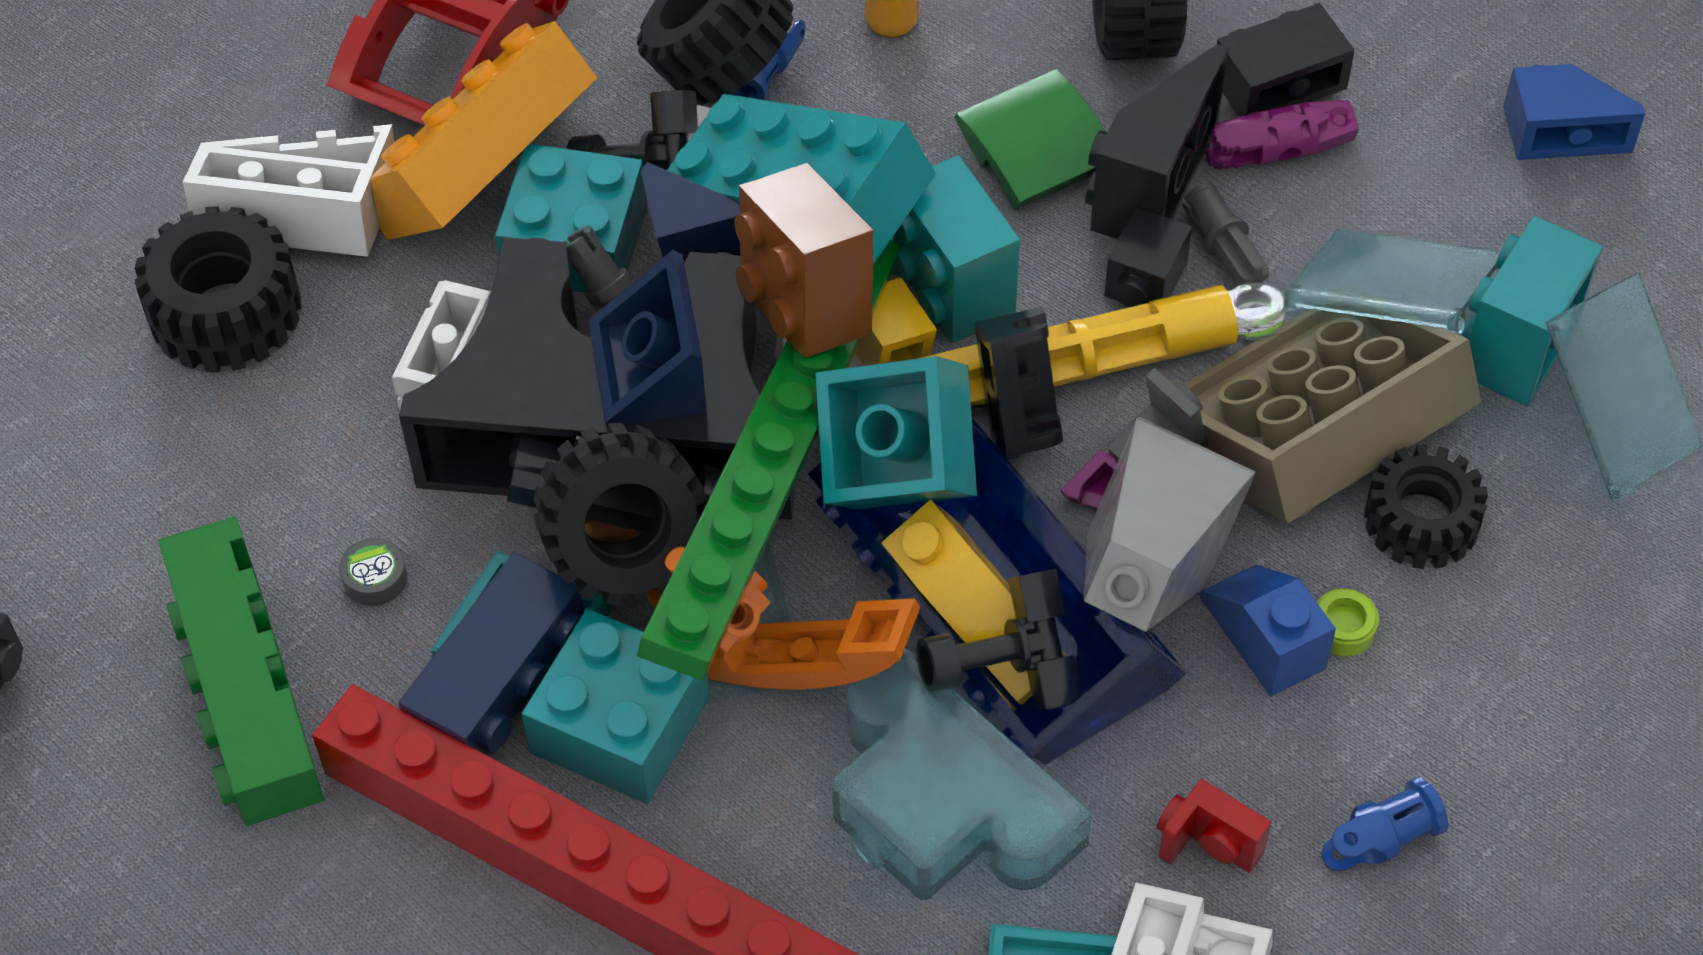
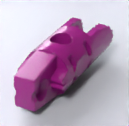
M1349 100L1304 102L1253 112L1247 116L1231 118L1229 121L1223 120V122H1218L1217 125H1214L1210 135L1212 140L1208 143L1205 152V161L1209 162L1208 166L1222 170L1253 164L1263 165L1313 155L1355 140L1359 126Z

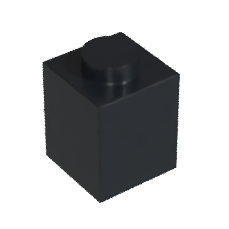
M1135 206L1108 257L1104 296L1117 300L1126 307L1138 306L1153 300L1170 297L1187 265L1192 226Z

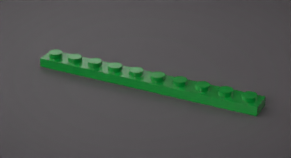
M892 240L889 241L873 265L872 315L897 263L902 244ZM862 338L805 359L788 340L786 341L641 637L637 657L704 681L819 432L815 373L848 368Z

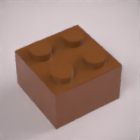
M808 163L739 185L740 213L735 216L734 224L740 241L741 266L736 268V281L743 298L748 303H754L769 319L774 332L780 338H786L804 359L871 335L874 230Z

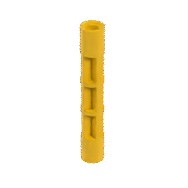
M1216 285L1048 327L1049 337H1047L1054 387L1090 380L1109 373L1159 361H1168L1235 344L1238 338V323L1228 291L1223 285ZM977 344L921 357L938 356L968 365L971 407L986 404Z

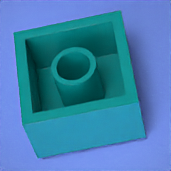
M529 144L523 150L495 234L498 255L500 256L504 237L520 239L543 238L549 241H567L569 244L568 236L584 226L591 225L619 269L625 267L628 271L647 209V197L641 175L643 160ZM569 262L572 290L586 293L588 288Z
M959 155L932 166L936 175L894 234V242L902 244L897 263L893 269L898 278H902L904 282L909 281L918 293L919 304L932 323L940 325L951 343L975 334L974 322L1016 313L1020 251L1019 237Z
M1537 216L1532 217L1520 237L1514 234L1509 235L1495 264V268L1500 269L1494 279L1484 276L1472 296L1468 310L1476 314L1471 317L1462 334L1470 342L1478 384L1527 407L1529 406L1580 321L1603 249L1602 245Z
M934 356L815 373L824 504L852 509H865L927 502L930 499L936 501L977 496L968 365Z
M587 608L522 712L529 752L648 804L710 698L708 676L706 675L704 681L637 657L643 631Z

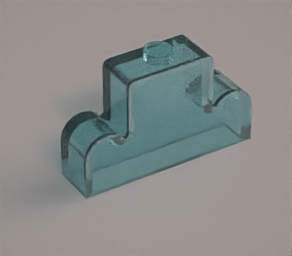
M906 647L900 661L889 669L849 685L847 693L848 734L850 742L862 754L832 780L833 819L851 836L854 848L870 866L876 869L881 866L886 868L915 897L920 900L931 898L983 851L989 852L991 870L1001 883L1010 888L1023 891L1036 889L1052 879L1089 845L1092 813L952 688L935 692L928 691L920 676L917 657Z

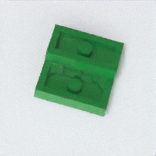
M1057 69L960 111L954 117L981 168L990 165L1014 210L1092 175L1096 167L1088 164L1090 150L1098 131L1106 132L1085 100Z

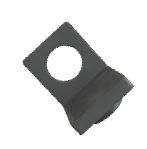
M1154 368L1145 376L1151 404L1136 418L1142 417L1200 445L1205 440L1201 417L1202 404L1185 385L1178 381L1173 384ZM1136 418L1107 445L1108 451L1117 460L1120 458Z

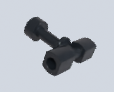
M673 90L650 93L653 130L645 131L640 143L606 145L604 139L600 135L595 134L572 137L566 149L643 160V167L648 162L668 170L675 160L677 153L687 144L688 134L695 133L698 129L696 91Z
M1057 569L1008 578L1016 618L1006 621L1004 635L956 645L953 638L948 633L921 638L917 642L916 656L918 669L925 687L930 692L959 686L962 671L1010 661L1018 673L1027 671L1035 710L1053 709L1084 701L1075 656H1063L1055 617L1066 615Z

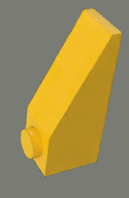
M931 499L882 542L918 590L965 643L1004 635L1006 621L1016 618L1008 582L960 523ZM1010 661L986 666L1021 705L1032 696L1027 671L1018 673Z

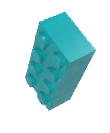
M723 94L718 102L711 107L707 117L685 147L677 153L675 160L667 170L739 201V185L808 163L874 230L873 265L936 175L906 122Z

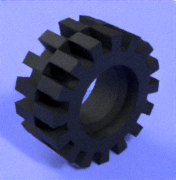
M1416 445L1413 457H1410L1407 449L1404 447L1395 451L1393 461L1386 457L1380 462L1378 472L1375 471L1372 477L1365 505L1364 518H1367L1365 527L1368 535L1377 534L1375 546L1381 552L1392 546L1394 547L1392 560L1402 564L1405 555L1414 557L1412 568L1424 569L1426 559L1432 558L1434 567L1437 569L1446 567L1449 555L1455 562H1458L1464 558L1467 548L1472 550L1477 541L1487 508L1485 504L1488 492L1486 486L1480 487L1482 475L1477 468L1466 473L1469 460L1462 455H1459L1454 462L1447 460L1450 449L1439 446L1436 456L1428 455L1427 445ZM1414 494L1429 495L1443 502L1448 507L1450 514L1441 519L1420 518L1407 511L1403 507L1401 500L1406 496Z

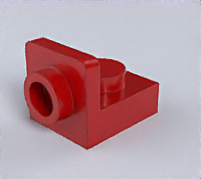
M1201 778L1186 798L1179 794L1175 795L1161 814L1156 827L1162 832L1158 857L1172 864L1191 837L1199 841L1201 847L1214 859L1225 864L1234 863L1250 873L1265 853L1272 822Z

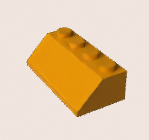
M555 21L535 28L525 23L513 30L500 43L504 50L503 53L493 62L490 59L481 62L462 78L461 82L465 88L454 99L448 96L424 113L421 119L426 125L414 137L407 134L395 141L383 152L381 157L386 163L370 177V183L380 231L387 240L443 228L598 78Z

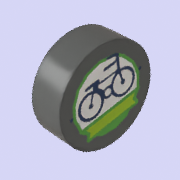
M370 538L359 541L346 550L340 561L339 572L344 589L353 600L359 603L377 605L388 602L395 598L406 584L407 570L402 552L395 544L388 540Z

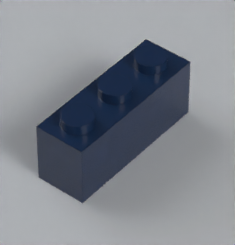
M513 552L399 700L400 709L485 755L488 752L493 754L498 751L510 733L512 719L526 701H530L584 614L582 594L578 592L575 583L567 584L558 574Z

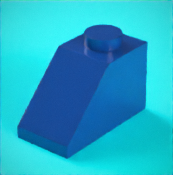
M1572 64L1534 65L1513 68L1503 105L1517 160L1632 153L1645 116L1642 104Z
M1254 565L1201 591L1200 599L1270 697L1327 668L1336 628L1299 578Z

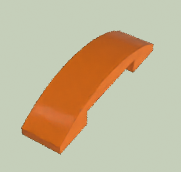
M915 598L857 601L850 619L759 623L749 638L738 645L732 646L727 653L718 649L707 673L708 679L741 686L780 690L819 689L864 680L889 669L900 661L919 613L920 605Z

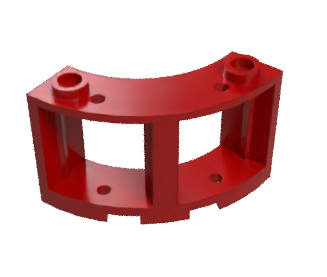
M376 0L366 18L358 15L354 16L334 61L327 86L426 125L421 118L433 104L378 82L394 44L415 13L479 37L453 88L450 97L454 99L465 88L461 80L471 69L488 59L493 62L504 52L500 43L508 34L525 23L535 28L553 21L556 22L557 17L565 10L569 0Z

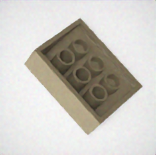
M1349 286L1183 384L1198 398L1203 406L1201 417L1205 440L1200 445L1255 471L1256 474L1245 500L1286 524L1307 515L1315 506L1344 488L1358 483L1363 476L1378 468L1380 462L1386 457L1389 459L1394 458L1396 450L1405 447L1408 451L1411 446L1440 428L1451 425L1459 416L1482 403L1469 339Z

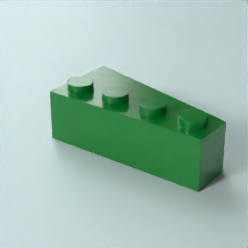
M234 516L158 539L176 600L166 604L177 641L187 639L192 653L181 657L192 694L195 695L203 692L208 707L197 711L200 727L208 750L220 747L224 761L223 764L212 767L224 806L237 802L245 825L249 826L325 801L263 595L237 517Z

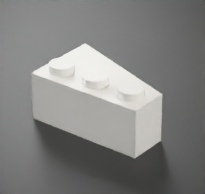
M392 124L373 126L374 136L336 139L335 130L316 132L317 141L279 145L277 135L201 143L183 180L188 211H193L194 215L205 213V207L219 206L220 212H228L231 207L243 208L247 217L257 213L267 219L269 227L276 226L282 233L284 243H287L288 248L368 257L380 228L370 177L386 163L381 155L394 143Z

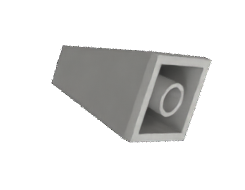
M1142 417L1136 418L1087 532L1084 601L1145 632L1205 588L1256 472Z

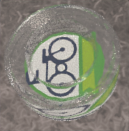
M1252 283L1239 286L1229 292L1236 312L1238 338L1247 340L1264 339L1276 334L1285 323V302L1282 294L1275 288L1265 284Z

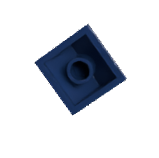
M647 162L641 169V175L656 238L663 257L672 250L681 253L684 262L690 252L711 254L726 252L740 256V241L734 224L735 216L740 213L739 201Z
M672 250L588 319L605 423L607 424L623 423V425L707 413L702 355L683 255Z

